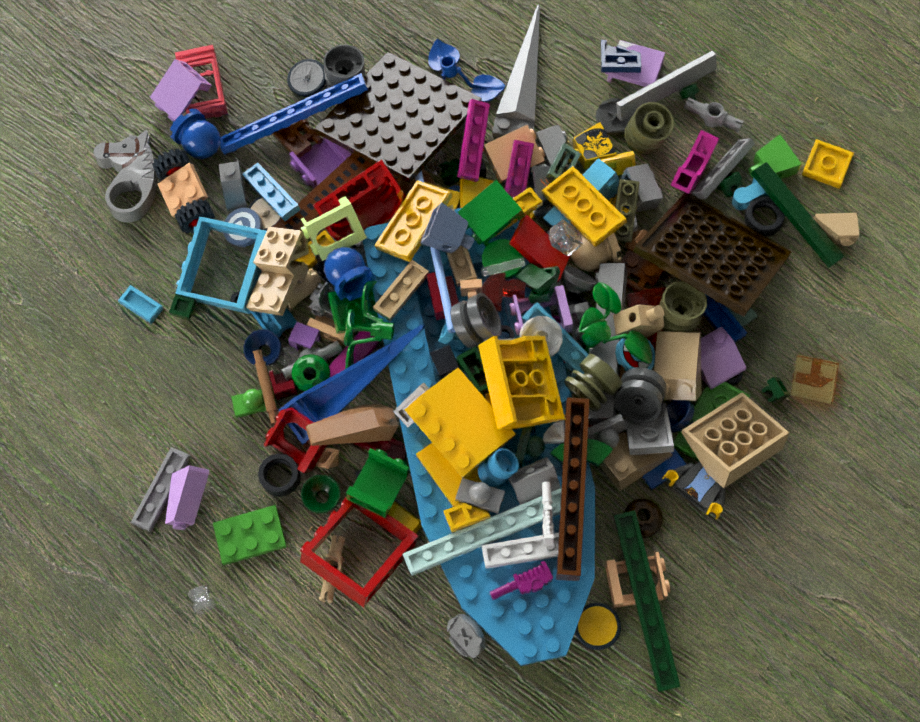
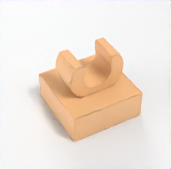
M482 279L460 281L461 297L468 296L469 299L478 293H482Z

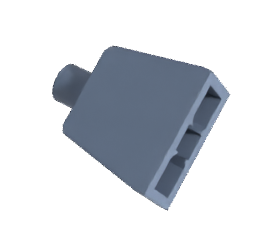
M441 202L433 209L420 243L447 253H453L460 245L469 250L474 242V238L465 234L468 226L467 220Z

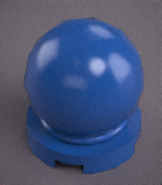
M189 109L191 113L185 116L181 114L173 122L170 128L173 133L170 137L177 144H182L185 152L193 158H210L217 152L221 144L220 133L216 126L206 121L205 116L198 109Z
M341 247L334 249L328 254L324 263L326 278L335 286L334 290L340 300L348 298L349 301L361 297L365 283L371 280L375 281L376 279L371 269L366 267L361 254L353 248Z

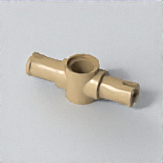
M332 535L330 550L324 560L330 565H336L338 567L337 570L343 573L342 551L346 538L339 536L338 539L337 535ZM321 578L323 584L319 600L326 602L327 597V602L332 603L335 587Z

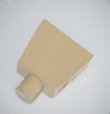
M635 305L618 314H614L616 335L629 334L631 330H636L646 338L652 336L664 328V309L659 305Z

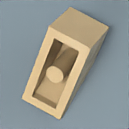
M857 213L815 214L814 220L834 244L850 246L856 243L859 237Z

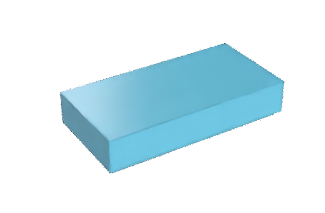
M131 285L118 300L121 305L150 324L154 322L164 309L162 305Z

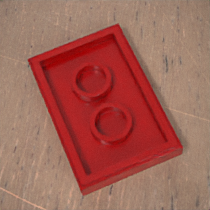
M528 215L521 219L509 243L530 263L540 269L558 266L561 271L557 281L559 282L571 255Z

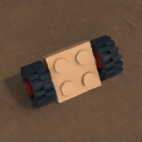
M171 149L168 153L166 151L163 152L164 155H158V159H154L152 165L160 181L158 186L171 216L176 218L183 233L189 234L191 232L193 234L194 226H197L199 216L214 219L215 215L209 202L205 200L208 196L186 152L182 149H176L175 151Z

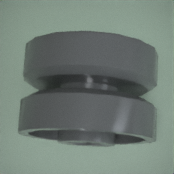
M478 293L470 297L468 301L463 300L451 307L450 314L454 330L462 343L468 348L478 346L493 336L499 337L501 335L502 326L499 314L492 301L485 294Z
M637 367L629 369L622 375L623 385L616 392L614 398L615 408L622 417L634 423L651 422L661 412L663 400L667 392L666 383L662 376L648 368Z

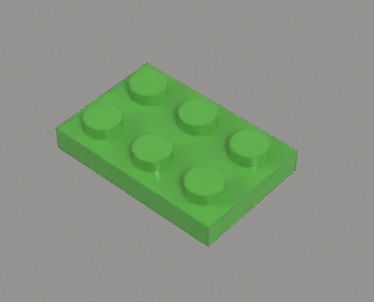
M276 505L213 523L223 565L287 547Z

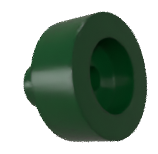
M697 83L681 88L678 92L681 99H688L690 97L696 100L695 94L699 92Z

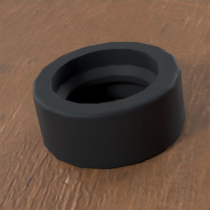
M761 196L750 202L745 212L744 221L746 226L768 237L780 230L785 220V215L769 196ZM761 207L772 210L777 216L776 222L769 226L757 223L753 218L754 210Z
M279 453L264 459L258 472L259 481L265 491L279 497L289 495L295 491L300 483L301 475L294 459L286 454ZM283 463L288 465L292 471L290 482L282 487L271 485L267 479L268 470L275 464Z

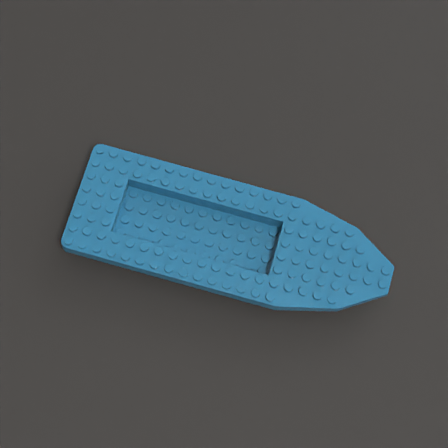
M461 208L454 209V211L458 214ZM520 221L489 240L488 243L499 239L511 241ZM389 223L370 226L364 230L367 238L363 240L368 268L371 269L376 277L375 281H377L373 287L375 303L410 263L375 248V243ZM470 228L465 232L469 236L474 234ZM474 240L468 252L477 279H482V293L494 304L499 314L501 325L511 327L515 333V338H519L520 335H516L514 323H517L516 316L511 315L509 304L513 303V295H516L517 300L528 298L531 289L518 282L515 276L509 280H497L490 277L482 267V254L485 246L483 243L478 245ZM421 244L412 260L428 270L429 273H434L435 268L430 247ZM439 250L445 277H453L458 302L468 301V296L461 297V286L457 287L446 252ZM523 257L522 269L530 263L525 257ZM427 278L391 322L378 314V318L384 319L383 322L394 323L395 326L393 340L383 339L384 346L420 325H425L424 329L388 364L397 407L422 383H425L430 389L439 382L430 361V352L450 345L456 358L471 349L464 345L461 340L460 342L451 340L447 344L438 341L446 319L436 321ZM543 307L552 316L550 307ZM501 332L498 338L509 339L510 335L507 332ZM556 353L550 359L565 415L567 398H572V394L564 384L567 374L563 359ZM400 420L421 525L430 543L452 534L443 511L453 506L416 457V453L432 442L415 422L407 427ZM555 422L512 429L516 435L501 448L508 449L515 454L519 462V468L547 457L555 468L561 486L563 465L551 455V452L561 444H543L544 433ZM586 462L582 559L579 581L556 580L557 557L485 569L482 547L440 564L462 610L476 621L521 666L561 658L567 655L595 579V485L588 462ZM506 479L504 483L497 487V489L505 491L498 514L520 505L514 488L509 480ZM488 511L490 517L497 515V513ZM560 514L553 517L554 533L559 532ZM543 521L492 543L543 535ZM542 561H545L553 579L548 585H543L542 590L535 593L531 591L530 593L521 594L519 589H516L492 600L489 592L508 582L514 581L513 574L523 575V572H528L529 569L532 570L534 567L537 568L538 565H541Z

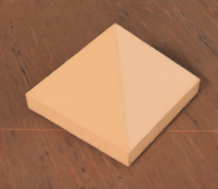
M326 448L316 466L325 469L337 467L339 450Z

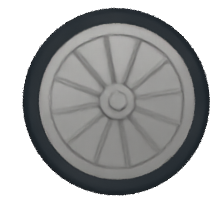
M305 59L297 62L288 73L287 83L290 90L299 96H312L318 93L326 83L324 65L314 59Z

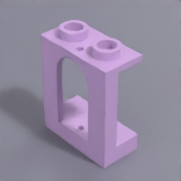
M556 286L550 302L539 304L542 307L557 305L561 321L558 324L567 333L572 332L573 322L564 286ZM513 295V303L509 304L512 316H516L517 323H514L516 335H520L523 326L521 315L534 304H531L528 298L517 300L516 295Z

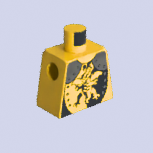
M601 122L573 139V149L581 153L578 161H580L584 169H589L598 158L617 154ZM572 154L568 159L569 164L571 163L574 155Z

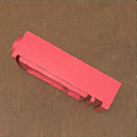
M213 45L175 52L176 60L184 61L191 67L212 63L213 71L207 70L204 73H200V75L203 77L214 74L218 99L189 104L186 114L191 113L189 109H198L205 116V119L217 118L228 114L217 56Z

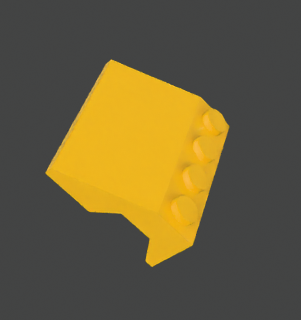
M493 336L478 345L498 430L517 429L565 420L545 336H523L513 340H498L497 336Z
M459 368L420 395L405 409L407 414L462 478L470 476L476 467L516 435L512 429H497L493 407Z

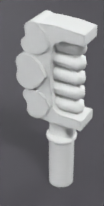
M543 482L542 504L544 506L542 529L544 546L554 545L552 506H550L553 502L551 499V483Z

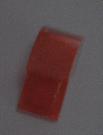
M500 272L486 279L481 293L485 294L492 301L497 312H501L503 296L513 297V295H516L517 298H525L526 283L517 279L506 281V272Z

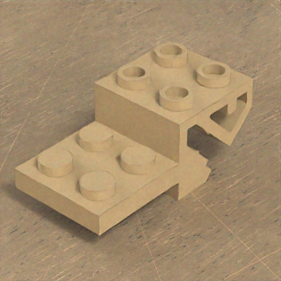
M268 227L253 261L261 270V273L246 305V308L250 311L283 316L296 284L303 283L308 272V265L305 262L293 261L309 254L308 239H306L302 231Z

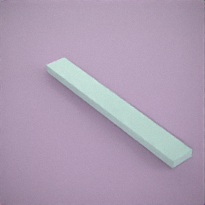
M561 488L551 492L553 503L550 506H552L553 517L560 514ZM542 496L404 553L403 557L411 576L478 549L482 545L492 543L542 522L544 506L542 504Z

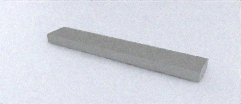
M711 51L616 103L617 118L623 121L632 116L642 104L658 102L717 69L716 53Z

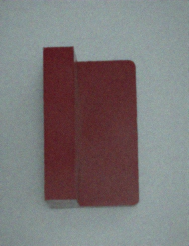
M435 272L427 274V281L436 321L445 319L438 282ZM447 276L445 279L451 306L459 302L453 277Z

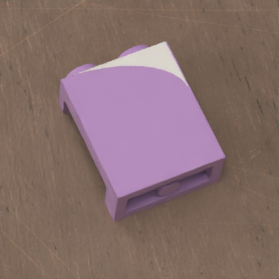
M620 40L618 45L641 53V73L605 72L608 75L607 82L611 83L612 79L615 78L646 87L657 81L663 65L665 52Z

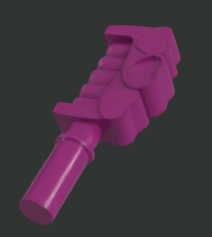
M542 561L541 565H538L537 568L529 569L528 572H523V575L513 574L514 581L508 582L489 593L492 600L516 589H519L521 594L530 593L531 591L535 593L542 590L543 585H548L552 581L553 576L545 561Z

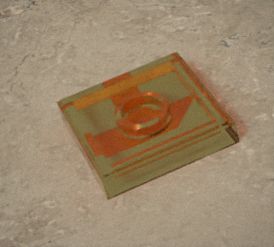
M797 354L790 395L832 404L839 363Z

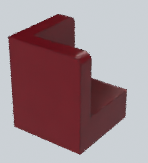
M273 370L269 371L277 400L297 395L292 378L287 381L283 373L275 375Z

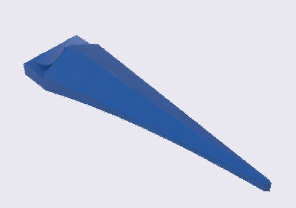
M420 325L366 358L294 397L281 407L279 412L287 408H294L313 422L342 412L424 329L425 325ZM288 423L301 444H306L309 441L307 431L295 423Z

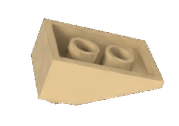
M657 332L654 371L662 376L666 383L667 392L664 399L696 401L701 396V332Z
M623 432L618 434L619 442L617 446L613 448V452L600 467L617 489L621 491L672 457V454L668 452L630 455L627 434Z

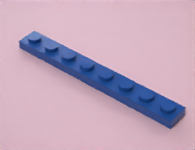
M362 73L220 137L221 151L224 155L234 152L238 148L252 144L264 136H270L274 132L287 128L295 122L305 120L317 112L325 111L327 108L340 104L348 98L362 94L368 90Z

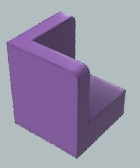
M296 322L288 339L290 348L298 351L301 345L312 349L315 341L320 342V330Z

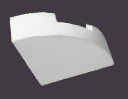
M564 420L555 422L544 433L543 444L564 443Z

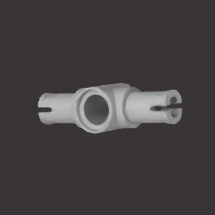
M689 97L684 106L685 110L700 115L699 117L704 119V123L711 128L722 127L723 125L739 133L744 122L728 115V112L724 111L723 106L717 102L703 104Z
M335 341L322 349H316L315 347L312 349L307 348L299 354V358L307 354H315L327 362L329 358L341 353L342 348L338 341ZM294 363L281 369L287 381L292 378ZM307 367L304 370V374L307 372L311 375L316 373L312 367Z

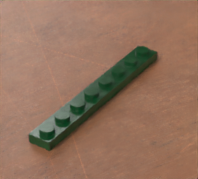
M634 510L614 515L613 518L657 691L661 692L681 687L636 512Z

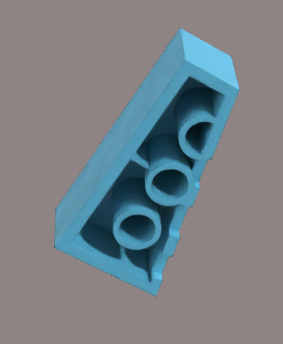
M598 158L583 176L609 200L618 193L619 178L613 169ZM555 206L543 217L546 224L563 239L572 235L576 230Z

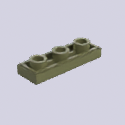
M619 179L616 209L627 219V223L614 232L617 241L632 243L639 181ZM628 208L629 212L623 213L622 209Z

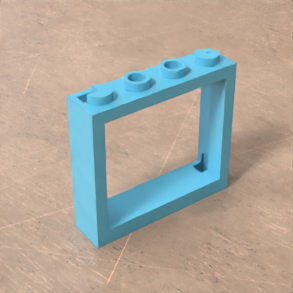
M199 216L197 226H194L193 239L188 245L187 258L182 264L180 280L176 283L178 286L175 294L194 298L199 303L250 314L251 311L246 308V305L261 273V270L253 261L267 231ZM210 230L256 239L237 303L191 293Z

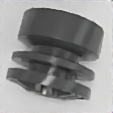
M348 44L337 45L326 52L323 62L327 88L362 73L363 77L365 76L364 56L356 47Z

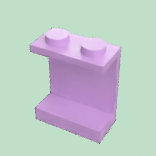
M174 59L150 98L155 102V106L169 114L168 118L174 122L179 115H183L199 90L208 92L212 85L186 62Z

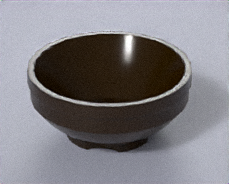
M644 498L637 499L629 503L625 508L624 513L634 510L636 515L640 510H647L650 513L648 521H641L637 516L642 538L652 537L660 530L663 521L662 512L653 501Z

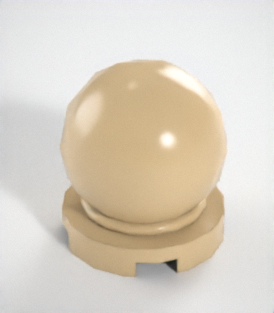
M615 233L611 234L596 247L582 234L577 235L572 241L570 248L571 259L581 270L597 271L600 269V263H607L608 261L611 263L622 262V258L617 257L620 247Z

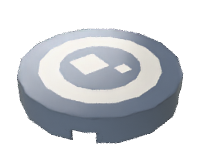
M250 208L236 209L224 221L261 230L263 228L262 219ZM223 232L227 241L238 247H247L256 241V239Z

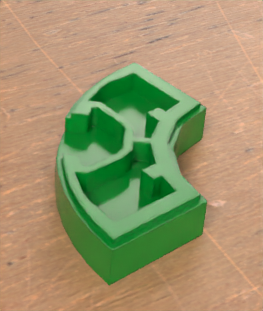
M587 439L586 462L599 467L613 452V449L603 442ZM564 443L551 452V455L562 465Z

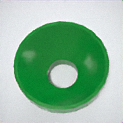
M307 354L300 357L292 368L293 382L302 391H307L330 378L329 365L322 357L315 354ZM307 367H312L316 371V377L312 380L304 377V370Z

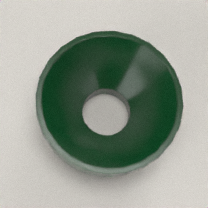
M316 475L309 478L301 490L304 506L316 514L331 512L340 501V487L332 477L327 475ZM326 492L329 495L328 500L325 503L317 502L316 496L318 493Z

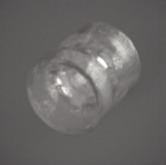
M208 585L196 587L187 593L189 600L195 603L192 607L195 615L206 613L216 607L214 600L210 598Z

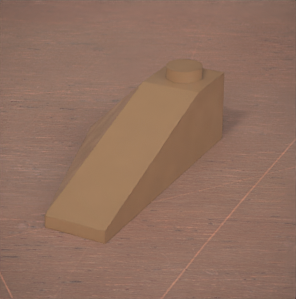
M364 404L306 426V431L311 446L388 441L392 439L399 425L393 408L382 404Z

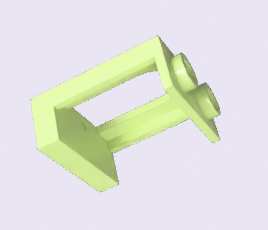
M346 196L338 200L340 206L309 222H306L304 218L301 219L304 225L301 227V230L306 239H311L312 244L309 246L315 256L319 255L322 261L334 249L341 247L349 248L367 238ZM346 217L353 231L352 234L328 246H321L317 243L316 237L320 230Z

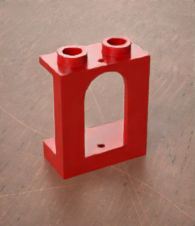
M294 408L281 410L276 416V424L265 436L264 446L272 445L283 454L293 458L299 464L297 469L302 473L313 471L327 445L310 446L305 454L285 439L283 432L288 423H295L306 430V426L314 422Z

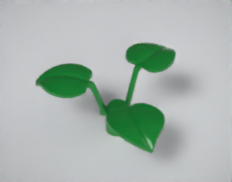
M371 280L366 282L362 292L363 317L372 319L376 323H372L371 328L354 326L355 312L353 309H350L348 312L344 334V344L349 346L346 354L345 369L354 364V347L356 344L381 341V339L393 340L394 323L383 322L384 319L369 314L371 294L377 281ZM353 330L371 332V336L374 337L355 341L352 339Z
M603 282L597 283L593 288V297L601 308L606 309V312L603 315L601 311L593 307L585 311L579 327V332L584 333L582 335L583 342L589 348H594L601 342L606 344L607 342L624 338L626 339L625 346L627 350L637 359L650 365L652 362L651 347L643 334L636 330H631L629 335L621 334L611 337V329L605 319L610 314V311L614 314L620 312L621 301L618 294L609 285Z

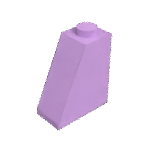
M189 465L172 473L165 524L173 525L172 528L176 530H185L186 527L194 525L209 475L208 469Z

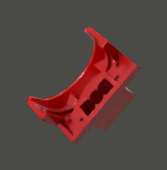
M381 159L313 206L319 216L340 206L338 200L346 196L364 231L367 227L390 221L402 204V201L406 198V195ZM346 217L325 227L330 236L336 241L353 233Z

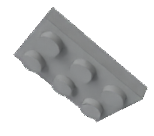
M663 403L659 416L651 422L634 423L624 418L628 426L626 434L630 455L674 452L666 403Z

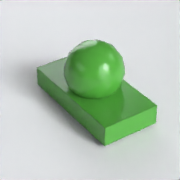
M249 389L243 394L231 396L236 418L267 411L261 389Z

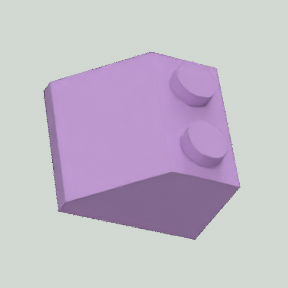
M723 327L701 338V378L710 389L746 370V365L734 340Z

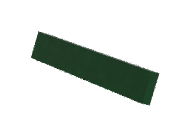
M767 162L751 173L828 268L844 257L842 252Z

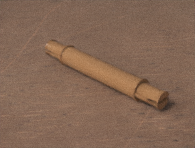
M262 350L253 351L267 410L266 413L269 414L270 424L274 425L277 422L278 409Z

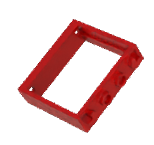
M345 498L341 503V508L337 512L333 511L327 524L324 527L320 526L314 533V538L310 542L306 541L301 547L300 562L364 608L404 560L403 554L413 550L416 546L418 535L389 514L384 518ZM353 508L359 510L402 541L363 588L314 553Z

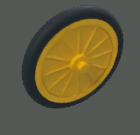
M590 603L584 606L575 635L587 648L593 650L609 648L619 638L621 632L620 618L610 606L603 603Z

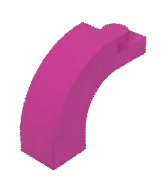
M700 130L686 161L678 168L671 186L691 194L705 172L720 138Z

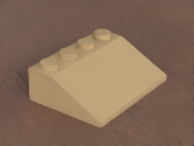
M743 392L682 430L683 436L708 475L723 488L781 451L789 435V432Z

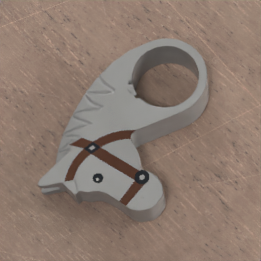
M147 130L139 136L129 135L128 138L121 142L100 143L94 148L95 159L101 168L113 167L119 172L107 188L105 199L112 216L121 222H134L141 219L147 213L155 198L157 175L152 165L154 157L149 146L150 137ZM134 190L141 192V200L130 209H119L113 205L116 197L123 192Z

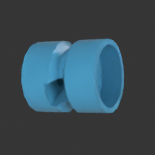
M505 448L498 449L479 465L478 475L480 480L490 487L497 488L517 472L519 468L518 459L510 450Z

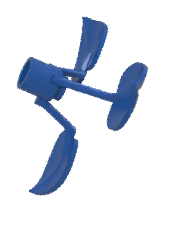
M436 39L429 52L428 63L432 70L436 72L442 71V79L445 80L446 77L453 78L459 73L467 85L472 88L471 93L481 97L482 102H489L504 91V83L491 75H478L474 78V84H472L463 74L461 68L457 67L460 59L459 51L455 47Z

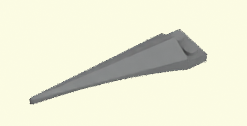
M539 4L534 12L496 112L492 137H502L525 125H528L529 129L532 128L534 130L540 18Z

